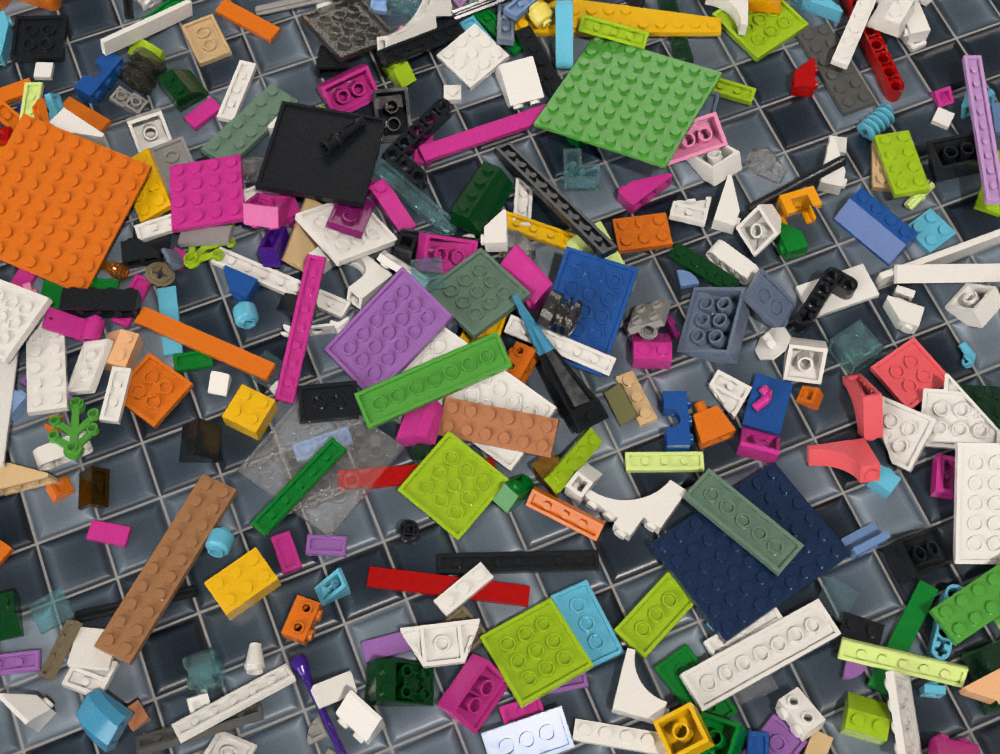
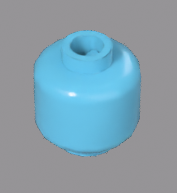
M241 301L234 306L232 313L235 324L238 327L251 329L258 323L259 315L254 303Z
M227 527L213 528L208 535L205 547L211 556L221 558L230 553L235 537Z

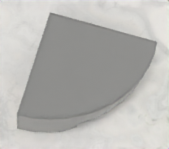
M320 717L314 719L308 729L307 742L309 746L329 737Z

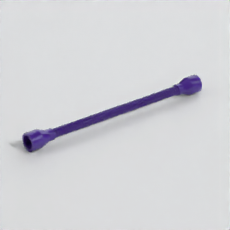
M303 654L295 657L290 661L293 670L306 683L305 685L321 719H323L324 726L329 736H331L330 738L337 753L347 754L336 729H334L335 727L329 714L326 712V708H318L310 691L314 683L310 674V664L306 656Z

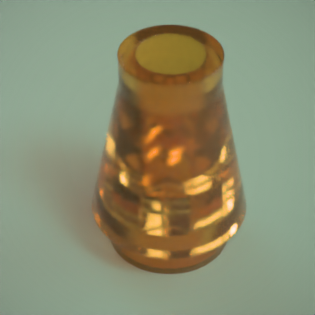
M104 260L100 267L101 270L116 280H125L129 275V267L121 262Z

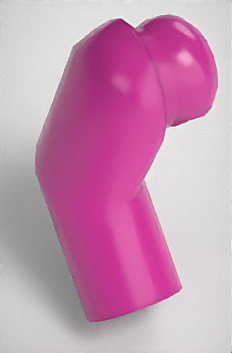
M763 385L759 388V392L762 394L761 398L752 404L756 412H759L771 402L773 392L771 388L769 389L768 385Z

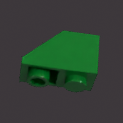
M781 222V232L774 239L777 243L779 255H782L784 261L804 256L809 246L802 231Z
M522 473L505 482L493 501L506 513H509L516 509L530 495L534 486L537 487V485L533 483L529 476Z

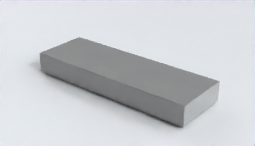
M231 225L184 231L180 233L177 244L179 247L231 244L234 228Z

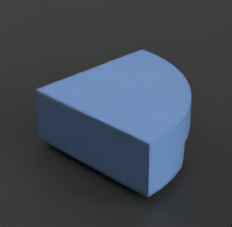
M685 270L676 271L680 289L699 286L698 279L692 273Z

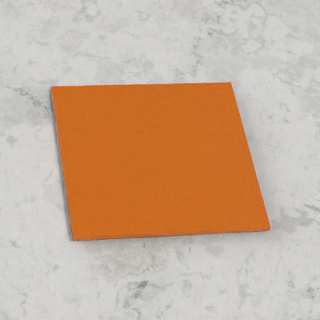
M23 113L0 155V261L64 288L77 287L88 289L91 287L152 166Z

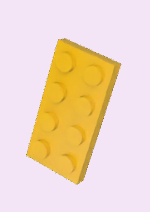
M149 148L131 157L152 166L133 203L141 223L158 218L171 210L170 194Z

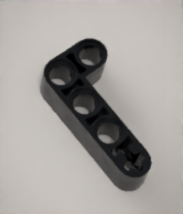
M827 268L797 313L793 323L795 330L801 333L807 332L832 294L844 300L851 299L858 286L856 279L837 268Z

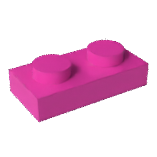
M540 698L522 709L517 701L499 707L503 724L544 711Z

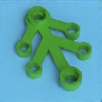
M74 397L69 401V408L72 412L71 427L63 423L58 415H54L49 419L52 428H57L70 436V441L68 442L61 438L57 430H52L47 435L51 443H56L64 448L63 453L65 457L71 460L80 458L83 454V446L100 432L98 425L93 423L99 420L100 412L97 408L90 409L87 412L88 417L80 424V414L86 410V404L79 397ZM87 430V433L78 440L79 435Z

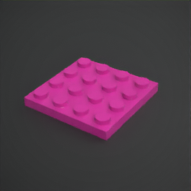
M241 154L170 166L171 224L174 233L244 222L243 203L245 202Z

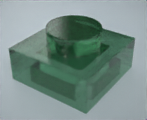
M416 444L415 446H410L411 461L424 460L431 452L430 445Z

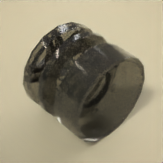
M144 47L136 48L131 54L130 60L126 61L124 66L119 69V74L124 82L135 91L145 95L150 94L152 88H155L158 82L157 77L167 72L164 62L155 53Z
M552 289L543 305L537 325L550 331L557 324L556 334L560 335L564 329L563 337L569 338L580 321L584 302L579 299L574 305L575 297H570L567 303H564L565 293Z

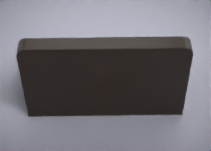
M91 466L80 472L78 510H84L88 507L101 509L108 507L109 469Z

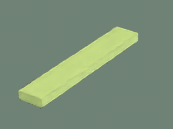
M845 637L841 639L837 655L838 659L888 671L894 670L905 675L960 688L964 687L968 673V666Z

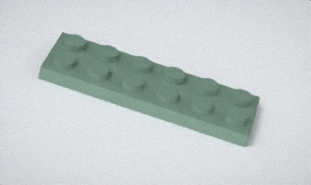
M271 83L201 148V152L210 159L241 154L243 158L269 134L267 126L278 116L282 101L299 103L298 100Z
M710 468L683 496V499L777 576L781 574L804 547L800 541Z

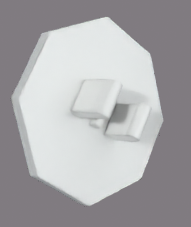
M785 327L771 328L762 335L755 348L759 359L774 360L785 352L791 339L789 332Z

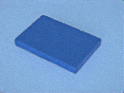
M756 373L741 426L780 436L793 383ZM763 385H768L769 389L771 388L773 392L771 402L759 412H756L752 404L761 398L762 394L759 392V388Z

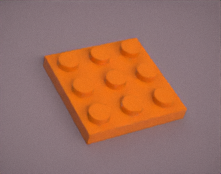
M149 352L133 369L125 407L156 429L194 385Z

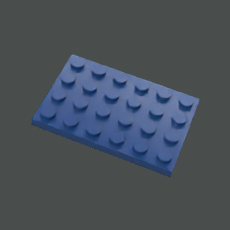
M566 247L539 326L610 355L639 269ZM563 358L570 367L600 377H603L604 375L583 365L575 363L571 360Z

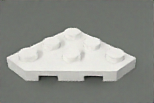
M882 396L883 440L891 463L911 473L938 421L935 418Z

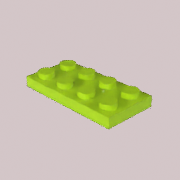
M909 130L874 135L873 142L893 199L929 193L930 186Z
M667 572L614 629V633L632 649L636 650L635 652L645 660L694 604L671 574Z

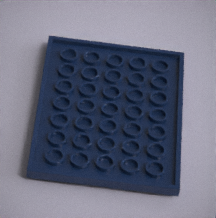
M772 462L734 489L804 545L779 576L774 574L699 511L649 545L724 644L851 555L775 462Z

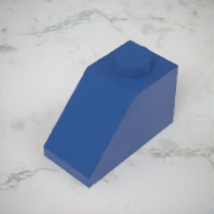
M225 265L223 269L233 300L237 303L241 301L252 302L260 289L258 279Z

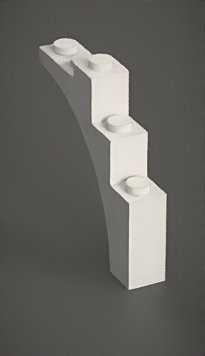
M422 0L417 12L405 26L389 35L377 37V49H383L437 28L436 17L452 16L451 0Z

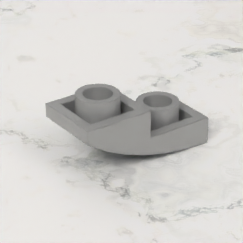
M118 86L109 97V102L135 115H139L149 103L148 100L137 93H130L121 86Z

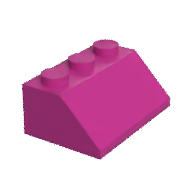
M362 63L316 85L326 108L345 112H353L373 102L372 90L378 89L368 65Z
M515 245L500 265L531 292V298L523 304L527 309L530 308L535 313L547 304L553 283L518 245Z
M473 653L437 703V706L449 717L476 735L508 686L502 678L500 671L488 659Z

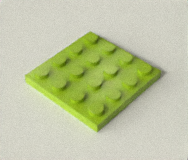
M781 0L780 14L748 12V26L745 35H738L736 23L722 9H718L711 16L721 18V28L756 62L795 37L798 32L807 29L809 25L785 0Z
M448 431L397 490L459 541L492 503L502 485L509 481V479L453 433Z
M551 598L479 636L481 643L496 668L500 671L502 678L521 709L594 668L590 658Z

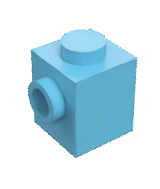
M881 465L880 480L868 482L866 486L884 499H887L901 478L889 467Z

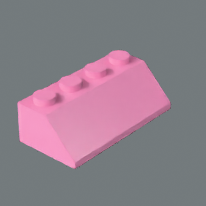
M716 112L695 119L668 166L728 146Z

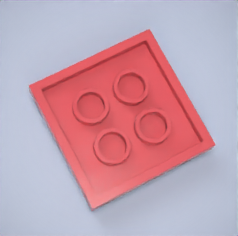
M915 337L869 369L898 403L912 409L922 403L924 388L942 389L944 387L946 372Z

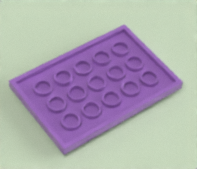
M402 266L334 337L324 350L354 381L357 380V384L364 390L402 373L455 317Z

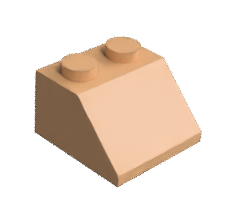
M123 329L109 332L106 339L114 342L104 370L111 371L112 366L131 368L133 370L144 345L140 334Z

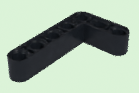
M444 98L437 100L385 150L387 165L416 190H424L428 185L425 170L414 162L410 156L450 119L452 114L451 104ZM404 167H410L408 170H403ZM417 178H423L421 181H416Z

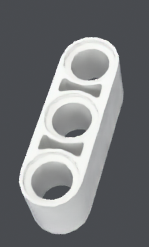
M717 240L706 252L707 258L713 264L740 280L739 283L744 286H748L759 270L756 264L723 240Z
M83 431V432L79 435L78 440H79L84 434H86L87 431ZM70 436L62 437L68 442L70 441ZM90 440L83 446L81 457L93 452ZM50 442L33 450V456L39 471H47L73 460L65 457L63 453L64 448L56 443Z

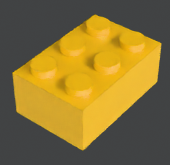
M256 547L204 582L230 621L281 586L279 579Z

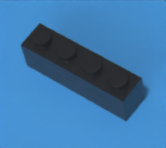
M62 288L59 309L77 317L98 315L102 318H137L141 309L142 297L139 291L134 288Z

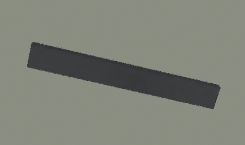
M598 550L437 554L438 575H465L480 562L491 574L599 572Z

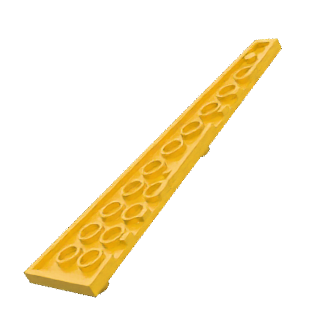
M538 0L546 2L554 12L553 22L548 27H536L528 16L529 12L517 22L515 21V31L530 25L536 37H556L555 0L549 3L545 0ZM573 0V37L595 36L578 31L582 14L648 31V37L721 36V18L587 0Z

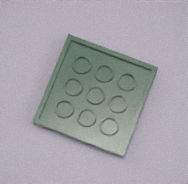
M482 248L425 288L455 317L453 320L474 340L517 308L513 300L514 294L519 297L522 303L531 298V292Z

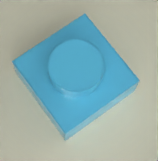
M929 681L919 688L920 697L942 698L946 695V686L939 685L938 682Z

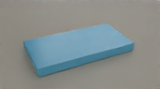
M587 579L550 596L594 667L624 653Z

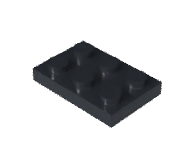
M357 380L298 386L301 424L359 419V405L354 393L358 392Z

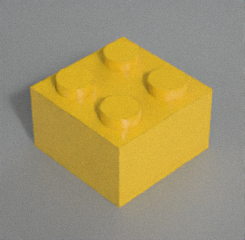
M242 384L223 413L222 418L227 426L259 441L279 408L276 400Z
M691 702L653 721L667 754H701L715 746L697 707Z

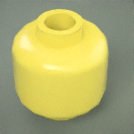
M537 1L530 6L528 16L536 27L543 26L546 28L553 22L554 12L546 2Z

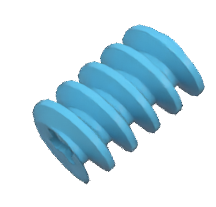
M883 103L876 108L875 111L870 113L856 126L859 134L873 141L874 135H880L885 129L890 127V124L895 122L892 107Z

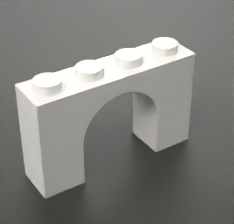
M320 246L309 253L326 257L323 274L337 266ZM369 256L343 264L357 268L363 275L348 287L347 300L360 310L392 278V274L387 269H384Z

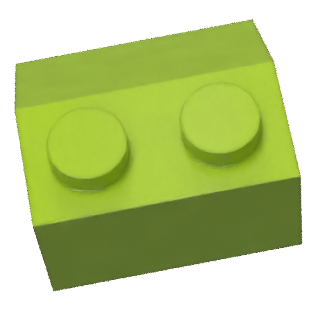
M847 692L839 733L879 745L885 743L888 739L891 722L888 703Z

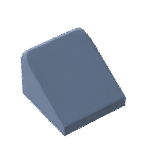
M162 248V254L171 271L174 272L185 266L177 251Z

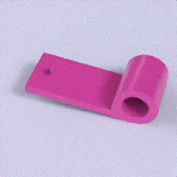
M49 307L41 328L86 342L101 340L105 321L98 315H92L83 319Z

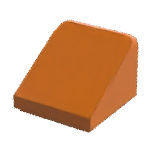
M802 385L796 403L817 411L824 395L820 388Z
M67 476L58 478L59 483L46 486V491L53 503H57L75 493Z

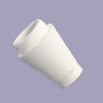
M258 642L249 644L244 665L246 673L249 675H260L263 673V669H265L262 644Z

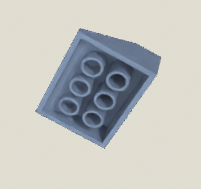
M694 287L676 352L718 364H737L751 307L741 299L747 288Z

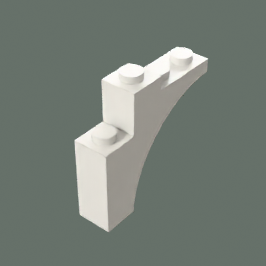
M670 480L663 488L649 496L635 500H616L601 496L589 489L585 495L584 502L590 510H597L605 520L614 522L612 530L618 538L629 541L641 523L644 524L647 530L655 531L659 534L683 500L687 490Z

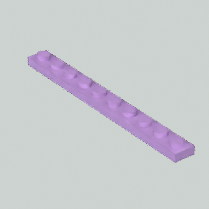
M964 55L962 65L984 202L987 205H1000V163L981 55Z

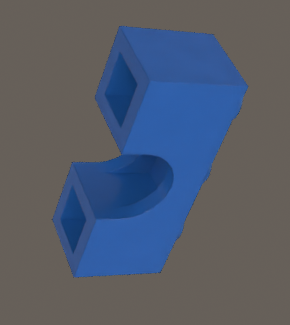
M102 53L95 61L101 73L98 77L92 78L84 74L76 83L74 89L79 98L96 106L103 99L106 92L114 86L116 80L124 74L126 66L123 59L113 53L107 56Z
M663 391L661 398L662 416L673 417L678 422V425L675 427L665 428V452L689 451L690 446L694 443L693 433L690 434L689 427H692V416L688 415V409L691 408V400L687 398V391Z

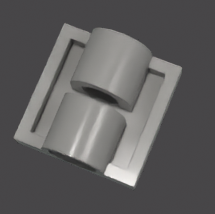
M658 299L653 303L640 304L634 307L627 327L629 334L639 333L644 339H654L658 334L659 327L665 326L671 307L669 299Z

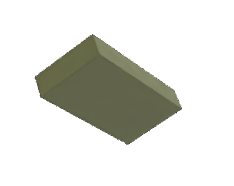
M618 383L604 393L621 426H625L639 417L621 383Z

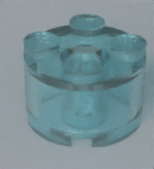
M214 647L187 655V657L182 659L183 666L189 675V678L186 679L189 690H195L197 695L206 694L225 687L223 684L226 682L222 661L216 659L215 655L218 652Z

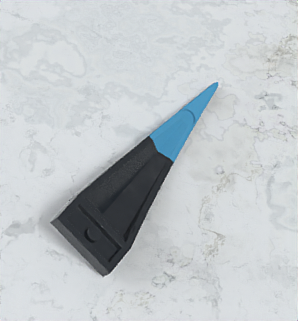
M514 294L513 300L565 418L568 417L576 434L609 418L600 400L567 364L542 332L519 297Z

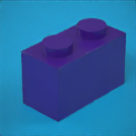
M281 226L278 230L267 229L258 248L263 267L276 268L282 266L284 261L281 259L290 238L286 226Z

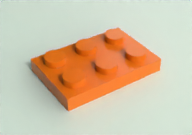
M666 212L612 219V227L619 254L671 248L673 246Z

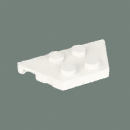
M480 618L400 628V632L423 668L465 664L480 625Z

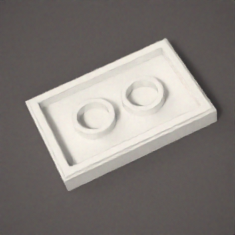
M101 339L83 343L68 384V393L71 396L96 392L114 341Z

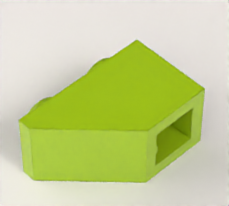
M402 61L387 68L381 67L382 71L397 88L406 87L417 80L408 61Z

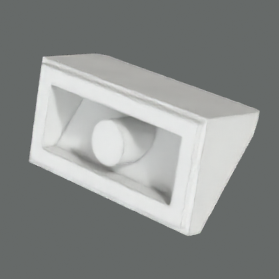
M351 670L317 683L310 690L319 709L345 699L350 690L357 694Z

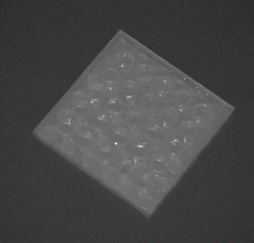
M298 399L239 467L238 473L275 498L333 437L347 449V452L292 509V512L328 538H331L404 450V446L377 427L369 430L364 418L360 415L359 419L301 424Z

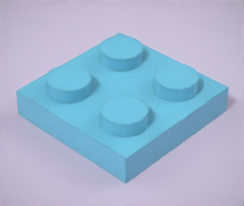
M931 208L908 225L918 233L914 242L927 255L934 253L957 233Z

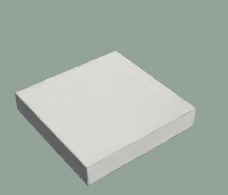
M80 628L72 645L67 662L68 667L110 671L114 657L94 647L104 629Z

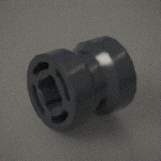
M405 520L400 524L399 533L402 542L408 545L415 544L420 538L418 524L414 520Z

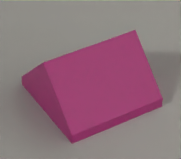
M742 427L736 455L769 464L776 462L780 453V436Z

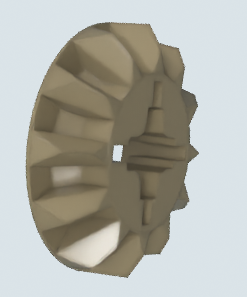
M154 262L147 266L145 279L149 281V285L154 284L156 288L159 286L165 288L167 285L171 286L175 280V271H171L166 263ZM161 271L162 277L158 279V273Z

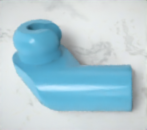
M967 341L958 346L964 354L961 364L964 368H971L974 365L976 354Z

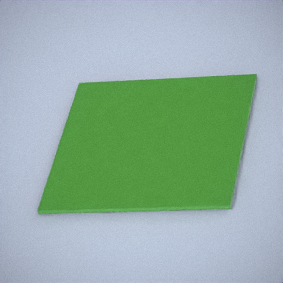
M593 36L533 125L666 169L720 80L722 72L624 43Z

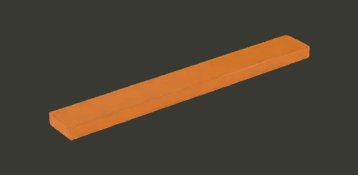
M145 306L134 321L138 326L268 382L276 368V364Z

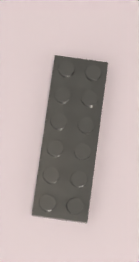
M827 22L797 33L795 38L809 60L815 58V65H818L817 74L843 117L874 106L875 100L851 61L847 70L830 64L839 41Z

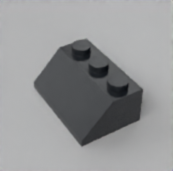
M973 131L927 141L928 167L935 182L980 173Z

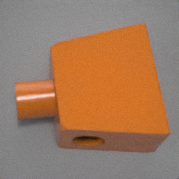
M704 401L694 404L697 413L692 416V428L699 450L733 437L736 429L719 406L708 409Z

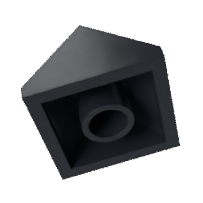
M201 418L184 424L182 427L179 462L219 463L222 425Z

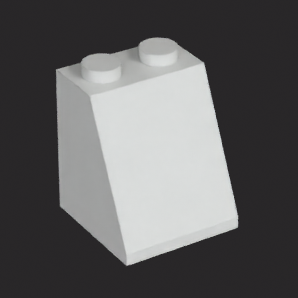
M533 56L503 63L497 67L495 75L508 109L518 110L524 108L523 105L529 103L530 106L541 103L540 101L544 98Z

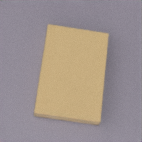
M213 14L181 25V29L200 67L232 55V51Z

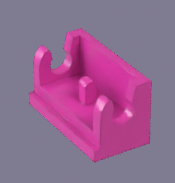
M937 453L933 458L931 497L953 499L955 457Z

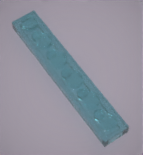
M384 159L376 164L373 176L378 180L384 178L401 200L440 233L452 234L459 229L450 224L451 216Z

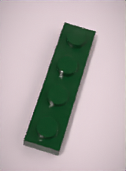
M679 242L676 243L667 256V259L712 287H737L740 282L738 278Z

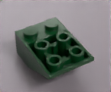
M375 658L367 662L366 703L368 705L385 707L434 706V667L423 668L419 662Z

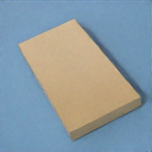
M304 198L299 212L323 204L313 199ZM297 221L294 224L281 260L303 272L307 254L319 245Z

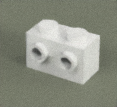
M798 687L780 698L775 707L779 718L787 722L791 732L796 737H799L802 742L822 729L826 721Z

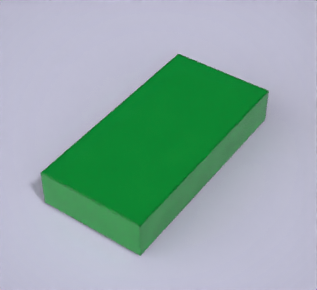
M190 351L173 354L174 369L179 374L214 368L213 358L200 352Z

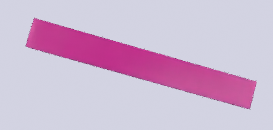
M547 103L419 146L418 150L424 163L427 164L535 127L533 123Z
M307 254L275 395V400L278 402L295 403L326 257Z

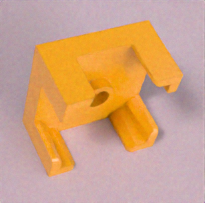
M813 185L779 195L775 209L782 218V223L787 224L785 217L801 213L805 223L811 224L816 220L811 204L813 207L821 208L822 202Z

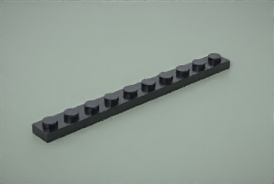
M510 141L495 148V154L601 259L617 252L618 246Z

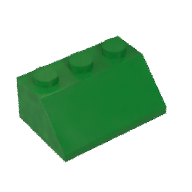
M701 712V717L715 744L714 747L701 754H740L748 730L741 723Z

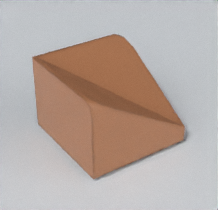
M139 700L126 707L135 713L132 720L128 723L133 732L152 720Z

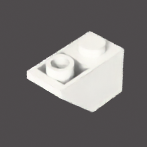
M586 463L567 483L563 494L580 505L586 493L595 486L603 474Z

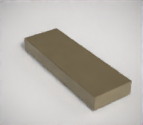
M72 619L66 620L38 674L39 677L54 681L83 623Z

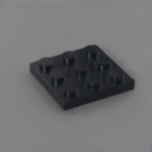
M15 16L10 53L11 62L64 61L69 23L68 16Z

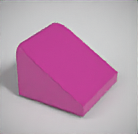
M951 86L930 92V96L937 107L941 108L955 103Z

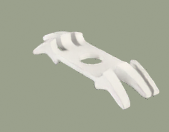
M346 317L339 322L330 320L328 324L312 325L309 336L338 334L348 324L350 319ZM284 324L283 329L286 331L281 332V335L289 338L291 326Z

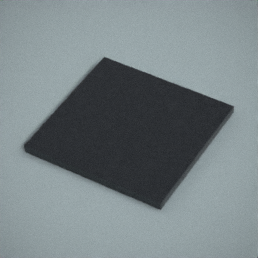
M282 101L255 185L256 190L364 208L386 129L387 119ZM360 115L365 118L367 125L346 139L343 146L333 150L330 156L325 155L320 150L319 142L328 139L331 133L340 131Z

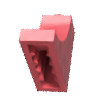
M861 373L842 376V383L846 387L854 407L857 433L867 441L883 437L882 393Z
M865 438L807 446L806 462L808 466L838 468L853 475L860 483L880 480L881 464Z

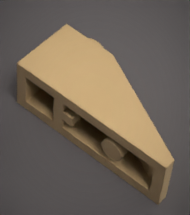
M5 463L4 468H0V493L5 496L59 483V479L49 473L13 463Z

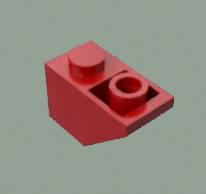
M811 58L794 71L791 80V96L812 97L814 90L817 91L818 80H815V76L818 73V65H815V58Z

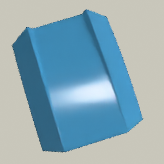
M98 689L86 695L76 713V717L87 736L107 753L116 748L122 733L135 713L102 689Z

